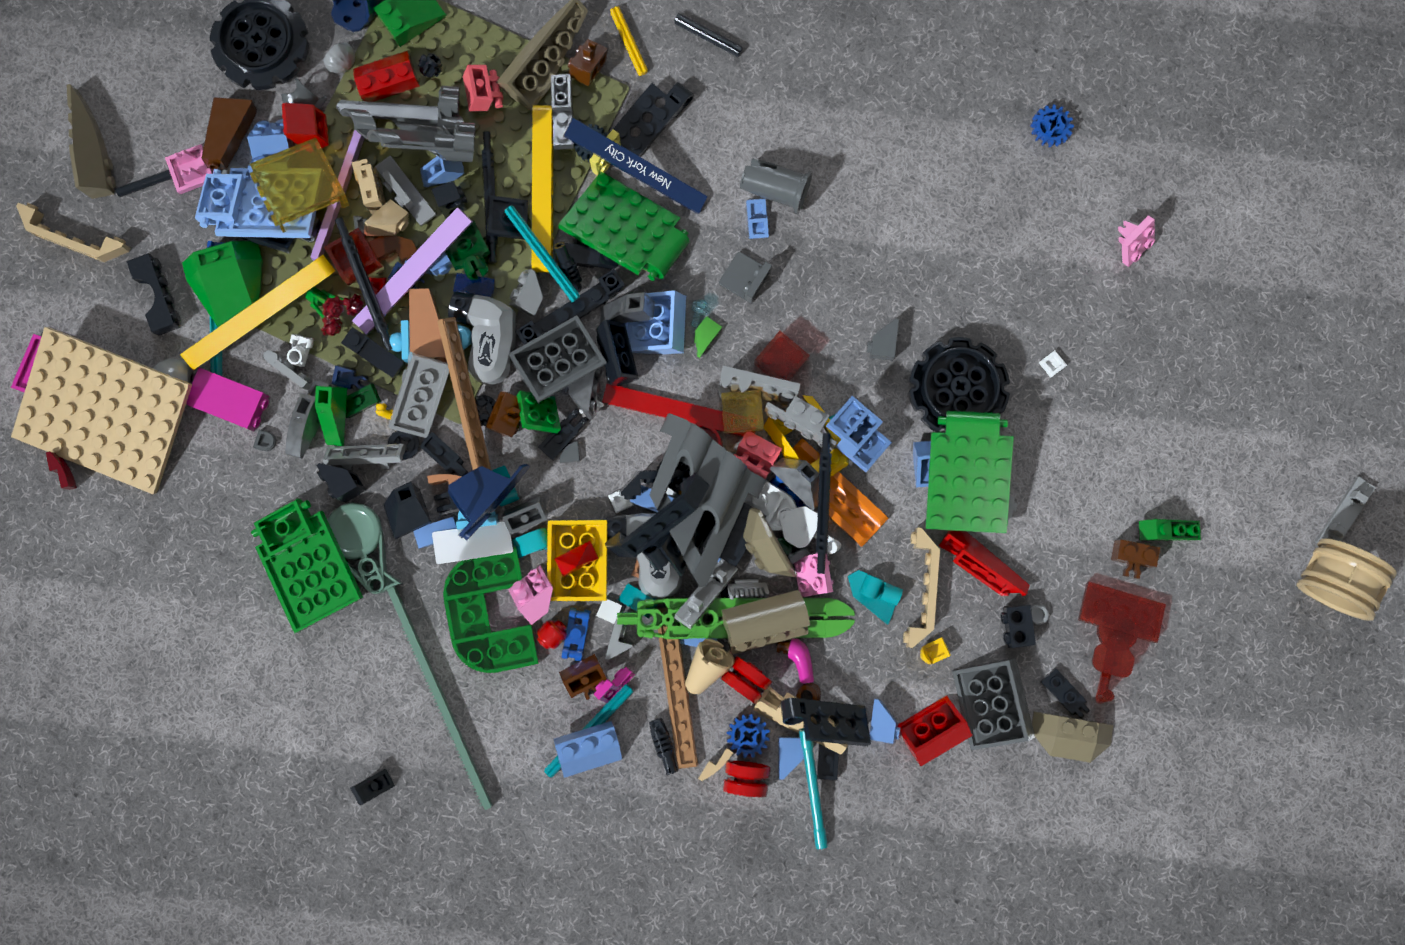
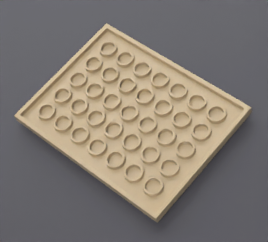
M44 327L11 437L44 451L54 452L59 457L148 493L156 494L192 384L53 328Z

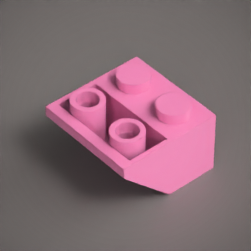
M538 566L508 589L517 609L531 625L548 613L553 590L543 568Z

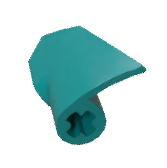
M860 570L848 575L853 597L888 625L894 608L901 599L903 589Z

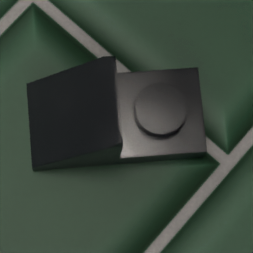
M384 769L350 789L359 806L395 787L387 770Z

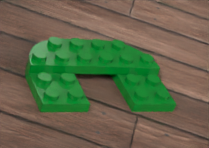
M513 547L512 553L458 562L450 571L444 584L443 599L453 649L466 666L478 672L497 673L539 664L531 625L492 633L490 630L484 594L509 589L515 582L522 579L516 547Z

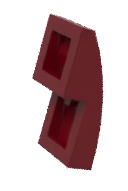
M46 452L49 471L58 473L61 488L66 490L76 489L74 476L64 459L54 452Z

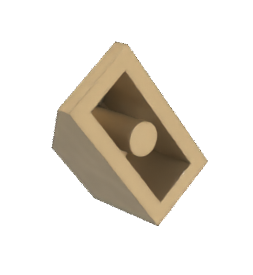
M390 199L364 222V234L367 236H394L407 228L409 212Z

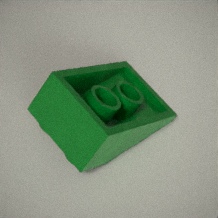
M384 0L374 7L377 16L399 47L447 16L436 0Z

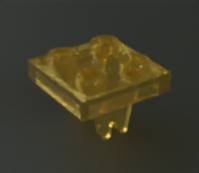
M761 390L721 393L724 433L764 430Z

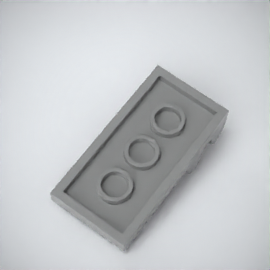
M413 352L409 353L408 366L403 371L402 385L388 425L390 429L424 438L428 436L449 374L447 362L421 356Z
M723 366L718 393L719 398L725 401L731 391L737 392L736 399L739 405L747 401L749 394L761 397V399L766 401L775 400L780 401L783 405H790L793 398L798 396L800 383Z

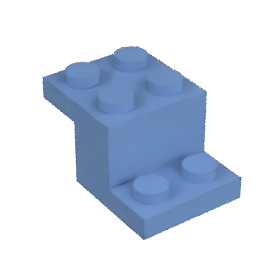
M283 119L275 123L259 121L247 136L252 155V161L248 165L250 173L289 171L296 159V152L293 141L284 135Z
M853 396L826 425L841 439L836 448L865 472L870 469L892 443L877 430L883 421Z

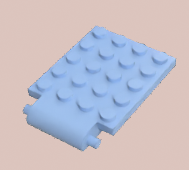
M231 168L229 174H221L222 172L219 169H214L213 174H206L195 215L201 227L207 228L208 225H216V236L311 238L324 178L322 169H289V171L250 173L249 168Z

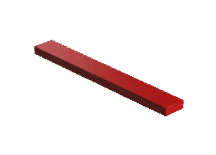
M606 384L602 399L604 404L666 418L669 413L686 419L690 423H704L712 426L716 431L744 437L747 430L755 434L758 423L757 419Z

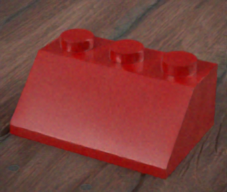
M408 51L353 69L354 80L359 95L364 102H375L420 87Z
M947 696L897 725V727L901 728V737L920 767L972 736L966 720Z

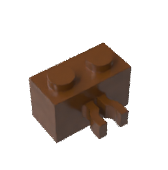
M587 39L583 45L578 47L575 57H571L568 62L570 77L590 86L606 62L608 48Z
M500 391L485 428L506 437H513L519 429L518 423L521 411L519 410L517 396Z
M1122 539L1114 541L1111 560L1127 563L1123 571L1124 577H1129V571L1133 567L1134 579H1140L1141 572L1139 566L1147 568L1157 567L1160 547Z
M595 654L559 672L571 698L583 692L586 700H589L588 689L591 688L596 692L595 688L597 685L607 680Z

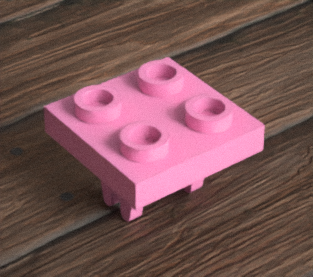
M202 144L165 157L179 194L203 186L206 174H213V171L207 168L201 159L204 147Z
M1147 216L1138 226L1124 221L1123 226L1125 228L1118 227V231L1125 237H1119V242L1122 244V262L1128 267L1133 262H1137L1146 249H1150L1155 242V219Z
M817 554L804 556L794 563L795 571L798 574L796 576L798 590L802 597L833 592L832 584L834 583L830 576V561L827 559V554L825 558V574H817Z

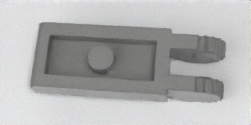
M268 350L264 352L263 357L268 363L301 388L307 391L310 389L312 384L308 382L310 380L308 376L301 371L297 374L293 371L295 367L286 360L283 363L282 357L274 351Z

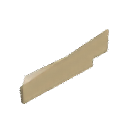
M769 686L767 690H764L761 699L753 710L799 734V729L804 728L803 722L796 725L784 724L780 704L784 699L796 697L787 692L783 698ZM810 717L811 721L817 725L816 719L814 717ZM828 718L829 723L835 726L833 720ZM816 742L839 754H842L848 746L846 744Z

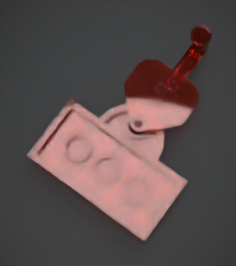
M1088 581L1078 621L1097 626V636L1101 644L1097 645L1094 649L1092 665L1097 671L1101 672L1095 701L1102 704L1112 701L1115 697L1114 693L1108 690L1111 675L1125 678L1132 673L1135 658L1130 648L1136 643L1137 638L1158 643L1166 604Z

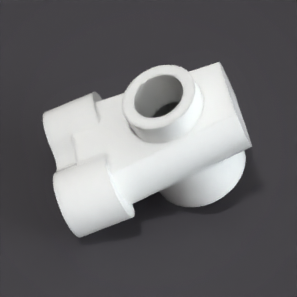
M291 334L290 343L292 344V349L288 351L287 359L292 365L305 367L309 350L313 348L314 339Z

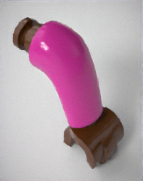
M792 638L791 641L778 642L777 653L783 651V654L788 655V659L795 663L800 683H803L797 691L796 698L802 699L804 690H808L813 695L812 700L820 701L821 690L817 684L812 683L814 682L813 667L806 644L797 638Z

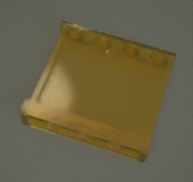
M316 138L250 163L253 172H250L254 184L259 183L260 186L256 188L261 198L266 197L267 200L263 202L268 212H273L271 218L275 227L280 226L283 233L286 231L282 224L339 202L342 209L350 206L346 194Z

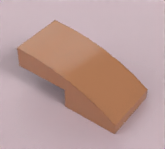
M437 474L427 476L430 485H437L446 482L451 484L461 478V476Z

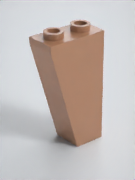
M429 288L409 289L410 352L447 362L437 322L441 318L433 293Z

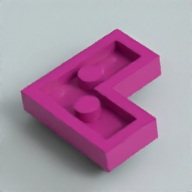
M627 667L621 668L614 675L615 679L613 681L607 679L600 682L595 688L597 691L594 695L598 700L608 703L635 674Z

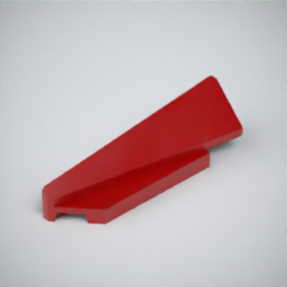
M949 530L938 545L956 555L953 560L955 564L999 595L1009 596L1010 593H1020L1022 596H1025L1030 585L968 532Z

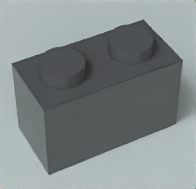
M540 496L505 510L502 518L511 535L546 521L548 512Z

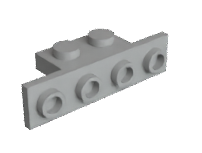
M391 156L375 166L385 179L383 184L388 191L395 192L397 195L395 200L401 207L405 205L421 227L436 216L435 212Z
M797 396L793 398L786 411L769 402L766 404L764 411L767 412L770 418L779 419L784 422L787 428L798 430L803 437L815 440L822 447L823 433L820 431L829 418L828 414ZM831 438L830 450H833L837 442Z

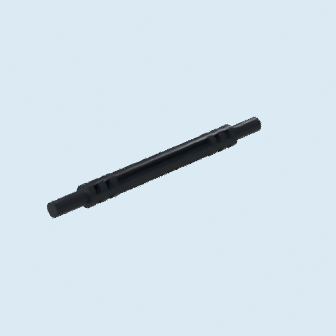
M484 131L482 166L486 244L490 252L489 263L495 264L497 263L496 245L498 244V236L487 235L489 196H496L494 153L491 149V132Z
M343 217L337 218L335 221L342 237L341 242L377 333H380L386 350H391L393 348L387 331L389 329L353 237L349 235Z
M823 433L822 453H820L816 535L817 574H825L826 554H828L832 458L830 453V433Z

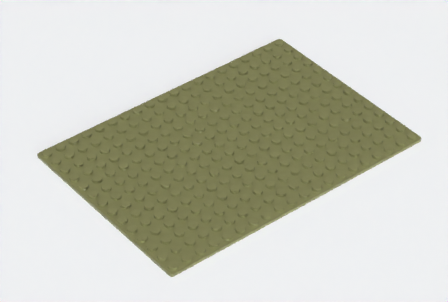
M436 0L447 16L399 47L376 14L355 52L353 66L344 73L324 111V114H326L329 145L312 154L304 150L294 168L322 169L324 172L315 217L323 222L355 130L352 118L342 116L336 105L340 100L363 101L354 80L353 69L408 51L420 87L375 102L438 107L440 87L442 85L458 86L459 116L462 117L463 122L475 123V153H473V161L462 162L464 174L454 180L456 186H461L468 201L465 204L467 211H464V213L472 221H475L486 243L482 150L484 149L483 132L490 131L491 149L494 153L495 195L528 200L527 225L532 230V111L508 96L501 87L500 92L503 93L504 98L502 108H496L495 102L492 101L488 111H469L463 80L467 65H486L488 76H490V70H496L497 76L501 77L529 40L442 0ZM433 53L441 59L443 66L438 77L433 75V77L428 78L419 71L420 67H418V64L420 62L418 60L423 54L427 56ZM564 57L563 66H560L556 75L569 74V58ZM601 73L597 74L590 86L571 78L573 118L588 127L589 124H592V127H595L596 124L599 128L602 127L604 132L608 133L629 92V87ZM551 87L537 105H552ZM373 118L376 128L400 129L391 119ZM365 138L357 161L368 159L373 166V173H378L386 203L391 199L398 204L395 200L397 195L394 191H388L383 184L385 179L375 166L391 156L436 214L434 218L421 227L405 205L402 207L409 212V224L404 231L398 232L396 236L412 240L416 248L419 249L447 219L439 209L431 190L443 184L424 187L420 171L423 166L437 156L428 150L382 147L381 142H370ZM553 145V241L559 231V223L568 213L591 167L587 159L584 161L581 156L577 155L575 146L574 149L554 150ZM353 170L337 218L343 217L349 235L353 237L368 277L387 278L388 282V277L396 262L402 265L403 263L397 252L381 260L377 258L369 242L379 236L364 235L357 237L353 216H361L368 220L372 214L363 204L360 186L355 179ZM335 222L324 256L335 269V272L314 287L319 290L324 289L328 293L341 298L350 299L354 294L361 295L364 308L366 302L341 242L342 237ZM317 236L313 242L297 238L290 254L259 244L263 259L260 298L313 262L310 256ZM498 236V244L496 245L497 263L490 264L489 255L485 257L488 273L484 277H482L478 270L476 273L479 279L470 280L463 269L455 271L454 267H451V270L444 275L435 276L425 273L421 277L425 283L418 281L415 283V287L430 289L441 319L449 318V304L455 291L493 298L512 308L517 315L519 310L509 305L511 301L510 295L514 289H517L520 283L518 282L520 274L523 271L525 272V270L532 269V248L526 240ZM409 291L384 317L389 328L387 330L389 336L394 333H401V321H409ZM306 292L255 327L291 344V334L313 338L314 343L313 348L309 350L310 354L333 365H342L356 369V376L365 375L368 377L367 381L396 395L399 394L403 371L407 369L408 363L404 365L397 377L393 379L344 346L341 342L353 327L386 349L380 333H377L376 327L369 334H365L352 321L358 314L356 313L354 316L348 315L347 306L343 305L344 311L340 314L341 322L343 323L341 331L335 336L323 335L321 331L322 327H324L322 317L310 306L311 302L305 297ZM322 305V306H319V308H320L321 311L323 312V311H324L323 305ZM456 321V323H457L458 325L467 327V328H469V329L471 330V332H472V330H473V326H472V325H470V324H469V325H465V324H462V323ZM472 343L463 350L467 369ZM388 350V352L402 360V351ZM449 372L436 414L461 424ZM469 373L475 398L482 384L477 382Z

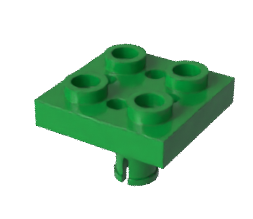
M519 391L517 400L519 410H521L522 428L558 433L561 427L555 396H550L537 403L531 392Z

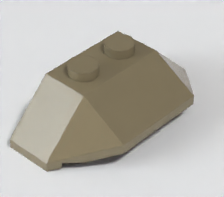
M752 507L749 510L743 537L746 541L745 546L747 550L756 558L754 560L755 564L760 570L764 569L769 573L796 577L798 575L790 563L763 513Z
M1033 711L1032 726L1035 737L1050 756L1091 763L1111 745L1113 725Z

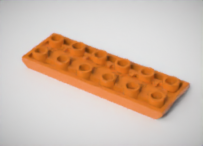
M801 439L792 448L800 460H806L809 464L820 458V454L804 439ZM840 472L830 477L829 518L860 547H863L888 520V517Z

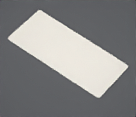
M505 522L480 527L467 541L458 536L463 529H451L432 533L437 564L513 552L511 536Z

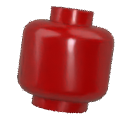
M554 620L546 621L537 631L538 642L546 649H556L567 637L565 632L566 626L560 620L556 622Z

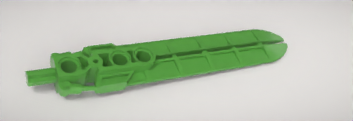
M688 598L639 600L637 602V613H617V625H637L638 636L647 638H728L723 620H718V617H723L722 610L765 598H734L733 600L730 598H716L704 613L712 615L711 622L703 623L702 615L691 630L674 618ZM803 598L808 616H823V619H809L808 634L796 638L838 636L854 625L855 620L828 619V616H855V613L847 604L833 598ZM665 603L667 611L662 613L657 607H654V604ZM647 613L653 617L652 621L648 624L642 622L643 615ZM663 624L666 625L667 629L664 634L654 633V630H658Z

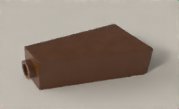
M213 98L201 157L207 168L211 170H227L256 116L257 109L252 100Z

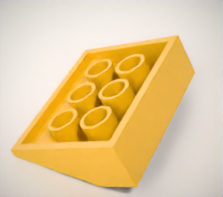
M608 520L548 521L547 578L553 587L550 601H607V547L605 543L607 542ZM591 541L599 559L563 577L555 558Z

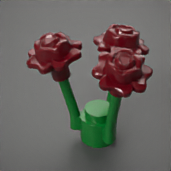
M316 287L309 289L305 295L306 299L311 302L310 306L322 317L324 327H322L321 331L324 336H335L340 333L341 325L343 324L340 318V314L344 311L343 305L347 306V314L352 316L356 313L358 314L364 305L361 295L354 294L350 299L341 298L328 293L324 289L319 290ZM322 305H323V308H324V311H323V312L321 311V309L319 308V306H322Z

